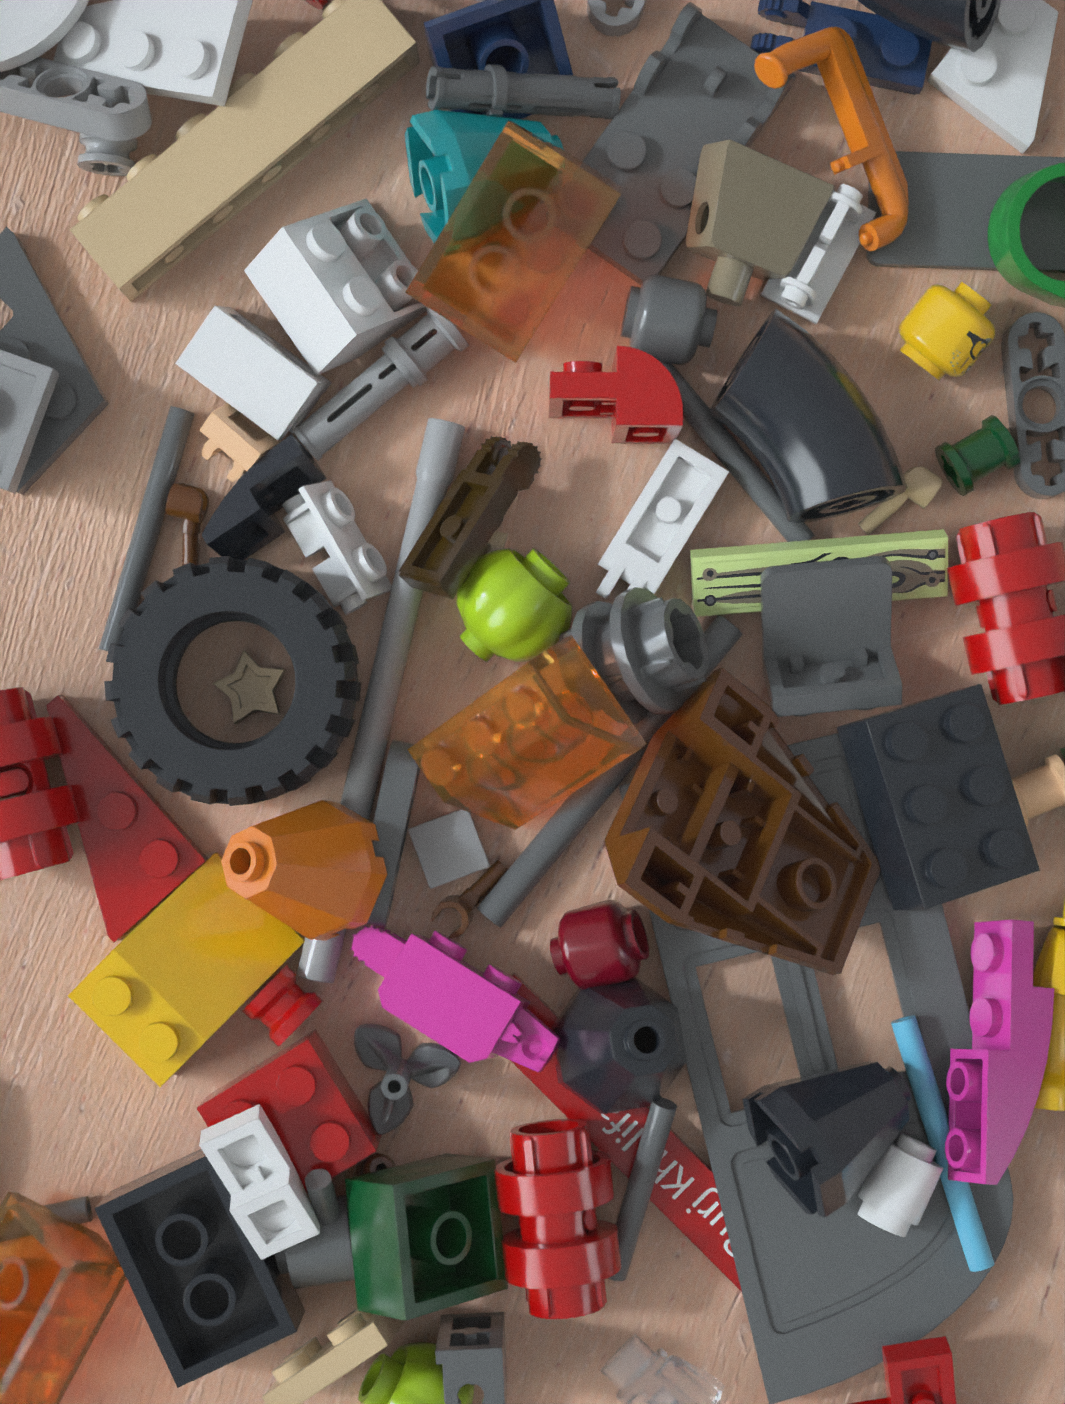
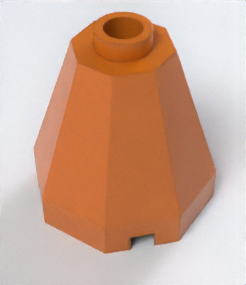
M327 800L317 801L232 835L221 860L228 888L310 940L327 941L338 936L339 934L336 933L338 931L355 929L366 924L388 875L384 858L375 856L372 840L379 841L376 825L342 804Z

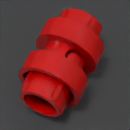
M1035 512L1002 517L959 529V533L955 538L961 564L947 568L955 606L979 602L980 605L976 606L980 628L985 627L986 630L983 633L963 637L971 675L986 672L992 700L996 701L998 705L1065 692V614L1054 616L1053 612L1058 611L1054 591L1047 588L1049 585L1065 582V549L1063 542L1047 544L1042 518Z
M24 687L0 690V799L26 793L22 796L0 801V880L70 862L74 853L66 826L81 822L71 785L51 788L44 761L63 754L53 717L37 718L31 693L24 690Z
M552 1119L516 1126L511 1129L509 1134L512 1158L497 1164L496 1169H494L498 1209L506 1214L518 1215L520 1228L514 1229L503 1236L502 1248L506 1281L511 1285L525 1288L529 1314L542 1319H569L595 1313L603 1309L607 1303L605 1279L617 1274L621 1270L618 1228L612 1222L598 1220L596 1214V1207L604 1205L614 1198L610 1155L602 1151L591 1150L590 1133L587 1130V1123L583 1120Z

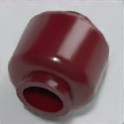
M606 900L564 913L559 921L558 937L550 940V953L558 974L561 976L568 974L578 988L585 990L591 987L607 986L636 978L641 968V961L649 957V943L644 924L637 911H627L622 903L616 900Z

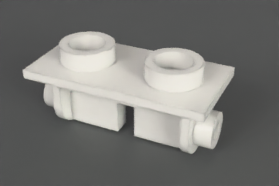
M841 184L837 192L833 190L792 271L783 279H769L761 293L762 297L817 324L860 244V226L873 220L876 214L875 211L859 204L863 195L858 190L845 184Z
M331 480L302 486L298 489L300 494L283 503L282 506L288 514L283 520L305 557H310L323 548L326 549L330 556L312 569L333 607L340 605L345 615L364 606L367 603L366 599L391 591L392 585L386 577L387 567L383 557L373 545L366 542L354 521L355 511L350 500L341 490L335 488Z

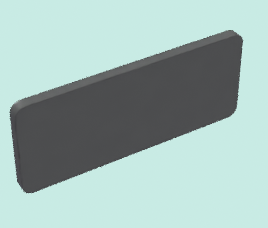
M895 151L908 184L909 206L907 224L902 234L889 245L875 251L866 250L867 259L872 265L882 267L998 271L988 246V224L995 203L1003 191L1018 178L1051 165L1064 163L1065 157ZM1046 182L1040 186L1027 201L1021 216L1020 239L1022 247L1029 261L1040 272L1065 273V184ZM869 183L868 208L876 212L874 220L881 217L882 214Z

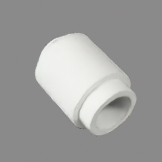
M901 1133L897 1143H891L866 1177L858 1195L863 1200L858 1215L883 1230L900 1237H906L911 1224L919 1225L944 1169L932 1161L937 1150Z

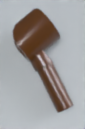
M185 483L172 485L165 509L167 515L184 520L182 528V566L190 562L198 565V533H200V524L203 522L209 507L207 494L201 488Z
M497 860L460 896L450 895L442 899L432 912L431 921L433 922L443 909L454 908L461 914L462 924L458 925L448 938H458L464 934L473 920V909L508 869Z

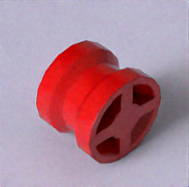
M286 965L242 1012L250 1020H260L269 1029V1039L279 1047L323 1000L315 992H305L296 984V974Z

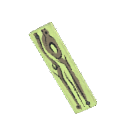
M944 529L690 550L693 612L697 617L761 612L760 577L762 572L771 566L883 556L890 562L892 569V601L948 596V536Z

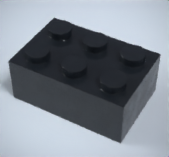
M981 684L943 693L837 727L893 910H926L1040 871Z
M202 1149L110 1191L94 1208L177 1388L296 1333L305 1313V1309L296 1289L292 1285L289 1274L279 1273L275 1254L261 1260L229 1211L231 1194Z

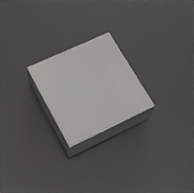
M469 807L408 829L430 889L490 867Z

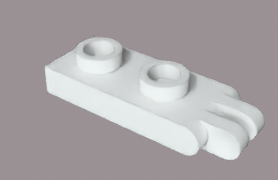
M674 439L599 561L598 565L608 570V573L596 593L607 599L618 579L621 578L630 584L627 590L638 587L648 589L655 594L729 471L677 439Z

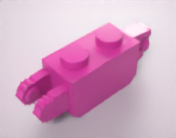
M373 925L370 928L364 926L357 934H353L354 939L350 950L354 951L353 956L358 957V961H365V966L384 977L378 992L382 1008L469 1063L495 1058L499 1055L536 1072H542L551 1060L561 1038L527 1009L530 1001L517 994L522 983L511 975L491 964H488L484 972L478 970L462 960L467 952L465 947L436 930L430 939L423 935L411 933L408 940H405L396 933L391 934V930H384V927L377 929Z

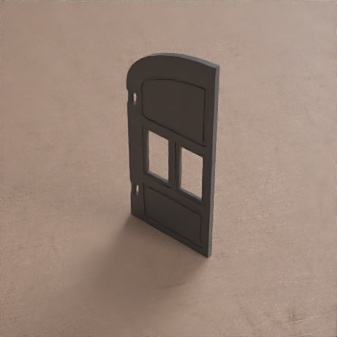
M836 733L787 745L794 756L805 755L814 768V772L809 776L828 804L838 802L877 857L839 734ZM630 783L619 786L622 801ZM880 871L859 927L880 923L903 1017L916 1016L949 1119V1093L947 1091L946 1078L950 1068V1049H972V1029L943 906L940 904L926 910H893L882 871ZM649 910L671 1004L678 1008L687 1058L686 1066L769 1404H774L806 1395L844 1381L883 1362L882 1346L917 1341L930 1333L972 1295L992 1267L976 1272L969 1270L940 1178L919 1225L911 1224L906 1237H900L883 1230L858 1215L863 1202L858 1195L865 1180L847 1204L827 1217L819 1216L818 1212L813 1215L804 1212L775 1179L766 1161L774 1157L768 1141L757 1147L748 1130L745 1110L740 1109L732 1112L730 1110L696 971L697 966L758 951L669 924ZM771 956L800 1077L838 1069L814 969ZM906 1069L897 1071L906 1082L911 1093V1099L908 1101L910 1119L893 1142L897 1143L902 1133L929 1145ZM1008 1167L997 1185L969 1182L994 1263L1005 1244L1012 1222L1014 1199Z

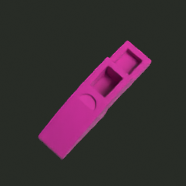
M999 920L974 922V940L971 946V961L974 966L973 1004L969 1014L972 1029V1049H950V1068L946 1078L947 1091L949 1093V1133L945 1141L948 1180L997 1185L1014 1158L1027 1130L1039 1096L1052 1030L1054 988L1033 987V921Z

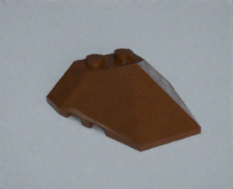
M723 667L716 669L683 703V706L675 711L657 730L648 744L604 840L616 883L629 895L669 924L827 974H841L881 871L878 859L838 802L828 804L809 776L814 772V768L805 755L794 756L777 732L775 727L781 721L771 707Z

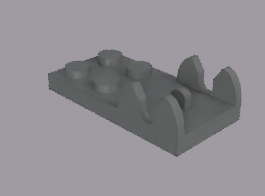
M689 2L680 12L671 29L670 37L660 52L656 50L646 60L637 77L633 91L548 209L546 219L639 285L651 274L660 275L687 235L703 145L730 139L750 147L792 88L796 75L794 73L790 74L787 83L781 88L774 89L765 85L758 78L754 68L755 59L760 54L702 14L701 8Z

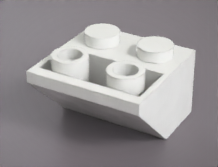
M367 198L282 227L244 270L316 376L357 359L426 312V307L430 303L437 302L422 280L418 270L410 263L386 228L383 219L375 212Z

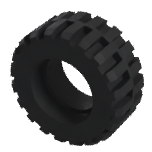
M230 556L211 557L209 563L195 565L190 562L173 569L174 576L163 583L155 580L141 592L145 600L136 610L130 608L126 610L118 624L125 628L118 644L110 643L106 662L114 663L112 681H104L106 701L114 702L117 717L111 719V723L117 737L126 738L131 746L132 751L128 754L141 770L149 769L158 777L156 783L171 792H182L191 796V800L206 804L219 803L229 804V806L253 804L277 798L285 793L297 790L310 782L316 773L322 768H326L337 756V749L343 739L349 736L355 722L352 718L356 701H360L361 682H358L357 664L360 663L356 647L351 643L346 631L348 627L340 614L333 609L321 593L288 570L273 566L269 562L253 558L237 560ZM233 621L259 625L276 636L286 648L295 671L294 697L284 718L264 736L243 743L222 742L199 731L184 714L177 694L178 668L190 643L206 629L220 623Z

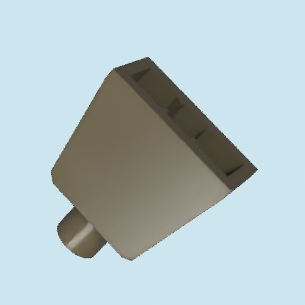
M730 139L703 145L685 243L689 251L716 261L706 289V295L721 303L740 307L751 276L762 280L785 278L792 271L833 192L834 185Z

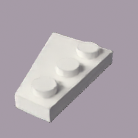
M112 0L86 6L82 15L66 36L58 42L53 61L138 82L145 88L146 94L225 106L253 0Z

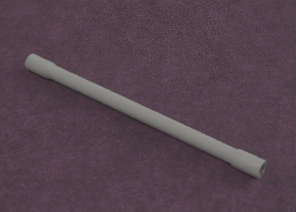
M428 418L416 468L417 482L340 803L369 820L423 594L422 590L410 587L399 576V569L447 493V488L454 477L465 427L460 424L442 419ZM346 929L336 932L339 935L327 941L310 940L305 937L297 975L313 981L334 983Z

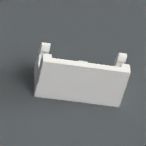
M213 307L175 363L276 440H282L288 431L293 434L292 429L295 426L298 427L305 420L321 395L331 385L329 380L321 374L316 376L309 365L230 307Z

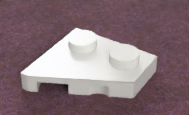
M1001 0L992 30L983 46L976 52L952 47L932 72L927 82L1023 154L1035 138L1058 11L1044 0Z

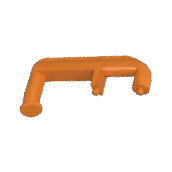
M828 27L787 42L770 53L760 54L755 59L754 68L758 78L765 85L777 89L787 83L790 74L817 63L851 151L850 154L830 162L831 169L835 175L862 163L882 216L860 226L859 241L866 250L875 251L897 239L907 224L909 206L908 184L854 42L845 30L839 27Z

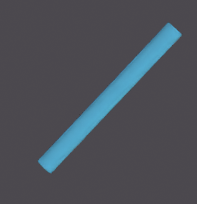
M911 1015L896 1019L891 1022V1026L929 1145L937 1150L934 1156L935 1163L944 1168L940 1179L969 1270L976 1272L988 1269L995 1263L969 1182L948 1180L945 1141L949 1133V1119L916 1016Z

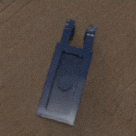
M802 0L759 1L758 15L773 22L804 28L803 36L828 27H839L845 30L854 42L870 86L913 95L920 94L923 89L932 41L903 30L878 14L811 1L810 5ZM759 33L752 36L750 48L758 54L770 53L777 47L795 39L771 33ZM817 63L798 70L821 76Z

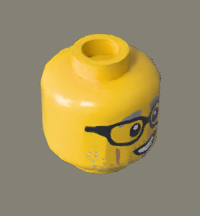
M963 282L958 285L954 292L943 285H931L899 325V334L905 341L900 351L939 381L945 373L952 377L963 376L995 336L993 324L984 316L991 307V304Z

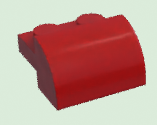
M617 345L612 372H602V363L595 361H570L563 363V372H550L549 418H612V443L672 444L682 429L683 403L675 379L658 359L642 350Z

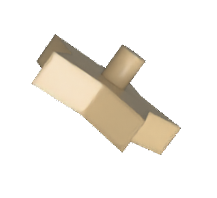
M243 650L235 673L212 684L231 698L233 720L235 724H238L256 711L281 715L275 690L287 670L260 668L248 653Z

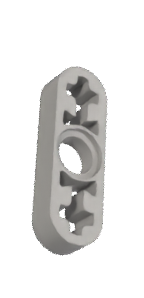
M41 57L11 70L0 72V112L110 141H127L137 138L148 131L152 124L146 90L138 82Z

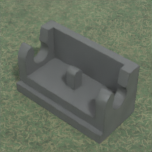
M504 1312L441 1315L435 1356L436 1364H443L445 1404H461L458 1392L465 1384H477L482 1388L484 1392L482 1404H506L507 1366Z

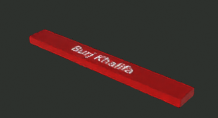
M514 972L511 976L522 983L517 994L530 1001L527 1009L551 1028L559 1016ZM556 1051L542 1072H536L511 1061L568 1119L585 1121L587 1123V1130L590 1133L591 1142L600 1151L609 1154L611 1162L629 1179L650 1107L600 1114L558 1083ZM671 1129L650 1201L741 1291L712 1169Z

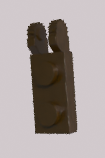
M497 436L485 439V443L481 444L482 448L476 451L466 469L460 471L400 567L399 576L410 587L450 599L455 597L461 585L469 577L472 567L493 533L501 525L504 515L518 494L517 491L529 489L535 479L534 475L539 473L538 469L541 467L540 461L542 458H540L541 452L537 450L538 446H533V443L519 441L511 446V441Z

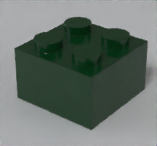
M446 1153L345 1179L358 1311L407 1321L508 1289L502 1248L501 1212L498 1209L494 1170L496 1169L495 1159Z

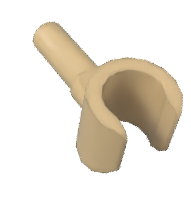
M925 467L908 469L903 474L908 487L905 492L882 502L858 523L867 535L871 534L901 508L907 498L924 509L942 486V479Z

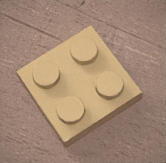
M355 1309L337 1323L338 1326L327 1334L330 1340L328 1343L321 1346L318 1339L314 1337L283 1359L285 1362L272 1371L277 1381L262 1396V1399L266 1404L303 1403L387 1347L403 1325L404 1320Z

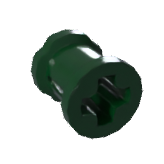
M994 415L982 420L981 429L957 443L950 445L944 442L935 448V454L943 473L952 487L962 496L974 490V483L995 470L1002 466L1011 469L1021 462L1019 450L1007 428Z

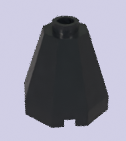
M638 978L607 986L591 987L585 990L578 988L550 1028L561 1038L556 1050L558 1083L600 1114L651 1106L652 1101H659L664 1096L687 1062L678 1008Z
M863 1062L764 1085L742 1100L748 1130L758 1147L768 1141L774 1157L766 1161L775 1179L806 1214L813 1215L818 1212L819 1216L827 1217L847 1204L909 1121L908 1101L911 1099V1093L902 1076L894 1068L888 1066L884 1069L878 1062Z

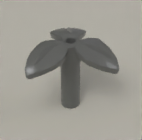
M360 1025L354 1033L355 1051L364 1066L375 1070L387 1071L383 1080L370 1089L368 1096L369 1118L378 1135H384L396 1129L410 1114L414 1105L409 1088L411 1079L428 1088H436L452 1079L461 1066V1060L458 1055L436 1043H422L412 1052L408 1060L402 1059L400 1035L382 1025Z

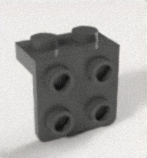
M872 556L771 566L762 572L760 581L763 674L770 706L777 717L808 716L813 713L855 709L871 710L877 707L902 705V681L891 648L892 569L887 558Z

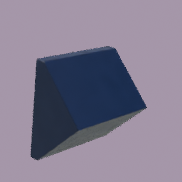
M485 0L424 22L428 52L433 66L462 70H484L487 65L491 64L502 65L509 72L573 75L554 0ZM450 110L454 112L483 115L482 112L471 110ZM503 113L502 117L522 119L533 114Z

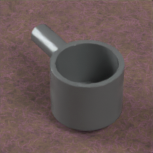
M315 1169L307 1174L305 1185L320 1224V1234L275 1254L279 1273H289L295 1289L355 1280L347 1196H336L330 1173L324 1169Z

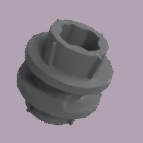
M638 587L626 590L618 595L613 605L607 602L596 601L587 604L577 611L571 629L560 634L554 651L556 676L565 700L580 714L593 715L598 713L613 726L629 727L638 724L647 716L648 710L653 714L662 715L677 711L686 701L689 688L706 681L704 675L709 664L705 634L691 607L682 599L671 598L664 601L662 597L658 598L648 589Z

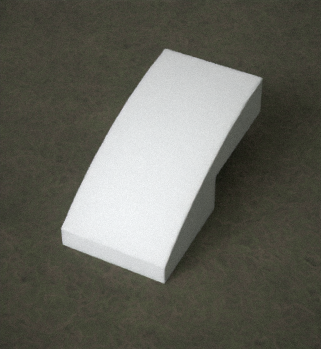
M260 1104L201 1130L199 1146L231 1194L229 1211L261 1260L320 1234V1224L305 1188L284 1145Z

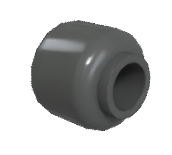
M651 274L642 281L640 287L630 286L620 336L630 338V347L642 350L659 361L685 365L692 360L698 346L710 347L716 326L717 310L706 308L707 295L701 284Z

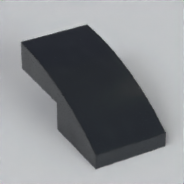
M291 434L267 452L237 481L211 516L202 533V537L206 544L221 557L230 556L233 559L245 560L285 533L275 515L277 511L283 508V503L300 494L298 489L302 486L320 483L326 479V476L315 458Z

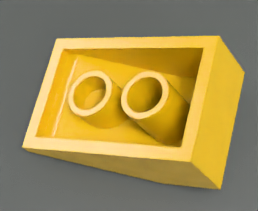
M215 852L121 941L68 995L159 1087L165 1084L305 941L297 931L227 887L221 862L223 857L218 852Z

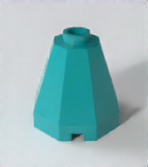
M433 110L412 115L410 120L412 126L407 127L405 131L410 183L415 198L423 194L428 207L433 211L430 213H420L425 231L442 255L468 248L552 193L560 183L559 174L564 173L566 170V157L560 138L557 135H551L545 126L538 121Z

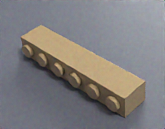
M333 0L322 14L323 20L305 35L302 32H297L284 40L273 55L275 60L256 76L250 72L237 79L229 88L225 106H218L207 116L204 113H200L190 118L178 130L176 134L177 141L159 156L150 154L142 158L128 172L127 183L110 197L103 194L94 198L78 214L79 222L70 231L130 302L420 63L416 41L381 0Z

